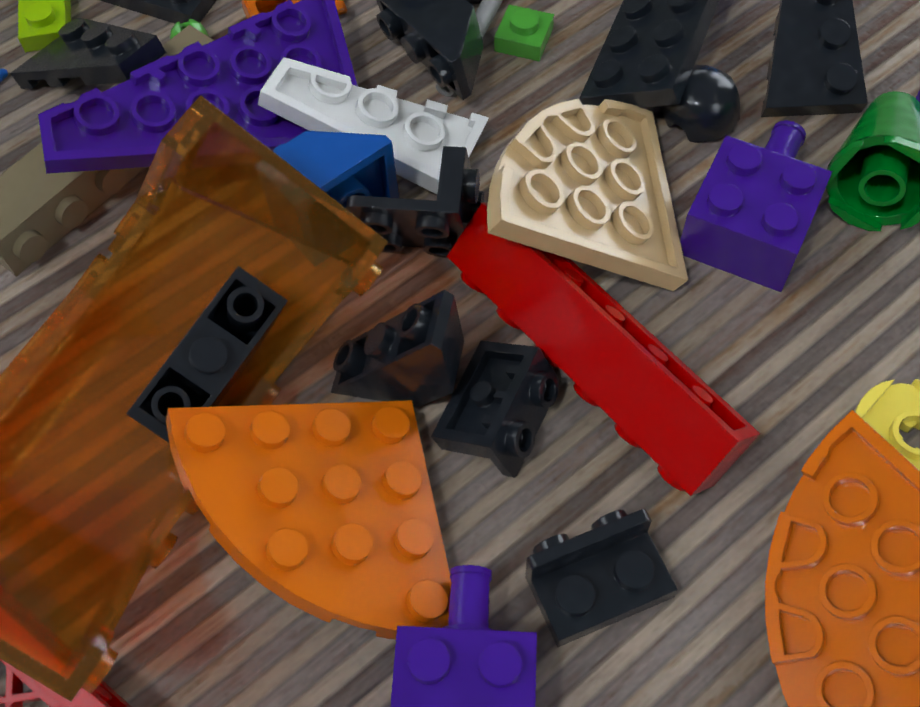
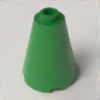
M893 91L875 98L828 165L827 170L833 171L826 186L829 196L828 203L832 211L848 224L867 231H881L882 225L901 224V230L912 227L920 222V102L908 93Z

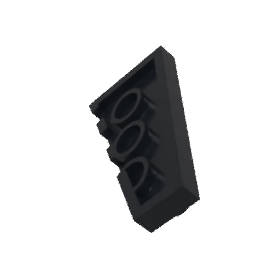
M780 0L779 13L775 20L773 34L775 36L773 52L767 73V92L763 101L761 117L861 113L868 104L853 0Z

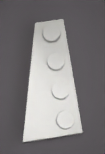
M283 57L260 90L258 101L259 106L309 131L386 135L392 141L396 174L435 194L438 192L443 146L466 147L468 157H470L489 117L476 113H471L469 119L447 113L448 105L428 99L425 106L396 98L397 90L377 85V88L370 89L352 85L350 76Z

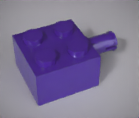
M788 120L776 123L765 148L728 135L725 136L687 214L680 240L683 256L782 292L833 172L796 159L798 151L806 138V132L800 124Z
M460 565L451 568L448 625L442 628L397 626L390 707H535L537 632L499 631L488 628L489 589L492 571L475 565Z

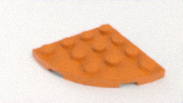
M412 400L168 408L166 426L170 450L185 491L190 490L197 506L210 523L209 531L232 559L261 585L289 604L323 621L330 623L332 619H336L358 628L376 631L377 637L396 640L397 626L442 628L448 625L451 592L450 571Z
M851 410L826 435L807 459L801 470L803 475L790 497L785 512H780L769 549L765 580V621L772 663L776 667L782 693L788 707H920V471L856 412Z

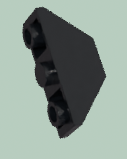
M376 0L380 9V13L376 15V18L385 36L391 41L397 39L414 63L422 62L441 88L448 86L462 100L472 94L484 47L474 6L467 0Z
M238 266L126 414L169 443L166 426L168 408L217 407L254 357L287 305L288 300Z
M443 290L419 304H413L406 311L386 322L378 323L373 329L344 342L333 362V369L337 372L331 393L377 401L412 400L413 407H420L453 393L464 345V337L454 295Z

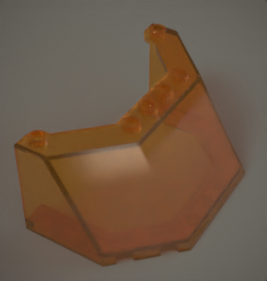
M201 95L161 140L134 204L113 232L117 236L108 247V250L113 253L112 256L108 259L100 253L95 257L71 292L0 375V659L71 702L81 688L92 693L111 669L118 656L116 651L109 648L115 635L114 630L148 566L156 569L175 545L178 536L170 531L185 511L193 516L199 509L190 490L185 491L170 450V444L126 414L238 266L287 299L288 303L252 360L218 406L272 405L281 391V387L274 383L341 301L352 291L361 297L374 283L383 269L376 262V259L387 245V240Z

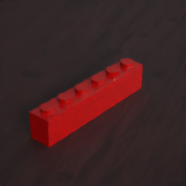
M482 202L447 255V258L462 271L460 277L463 282L473 290L484 293L498 307L496 312L505 323L513 328L522 330L535 343L534 347L541 349L550 365L559 367L575 382L573 387L576 393L587 403L600 407L615 422V430L622 439L634 447L642 448L658 464V472L668 484L680 491H686L690 496L713 487L761 433L571 259L489 234L487 223L488 203Z

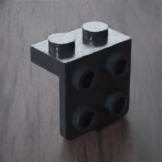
M443 146L437 201L352 195L347 197L345 210L363 241L370 243L369 246L376 251L397 253L402 250V246L423 248V251L427 254L447 257L481 203H484V191H479V169H471L466 147Z

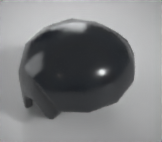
M694 65L679 104L661 106L667 126L679 125L685 131L688 140L695 143L721 139L733 132L740 120V98L735 82L726 72L708 65Z

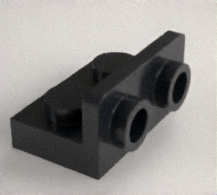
M480 341L431 437L442 450L491 459L503 476L515 478L525 458L533 450L535 436L549 407L556 401L560 379L539 347Z
M646 509L638 510L627 515L625 510L610 512L597 519L591 525L592 530L569 539L567 534H558L547 538L533 548L534 554L527 557L525 578L557 648L675 597L678 589L648 534L652 520Z

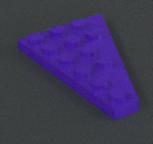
M287 0L277 5L271 12H261L228 27L227 35L203 46L197 41L184 47L182 52L177 55L162 57L130 72L129 80L108 90L100 92L98 88H94L81 94L79 99L72 103H61L38 114L46 174L259 160L272 152L277 146L287 143L305 131H309L259 106L260 90L283 57L350 76L352 85L358 86L335 0H301L295 4L291 0Z

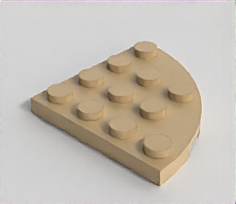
M573 99L557 103L542 110L530 119L505 147L495 166L489 187L487 204L489 234L671 291H675L688 281L652 111L609 99H604L599 106L582 105L579 99Z

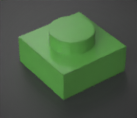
M508 5L494 36V51L540 62L553 31L554 14Z

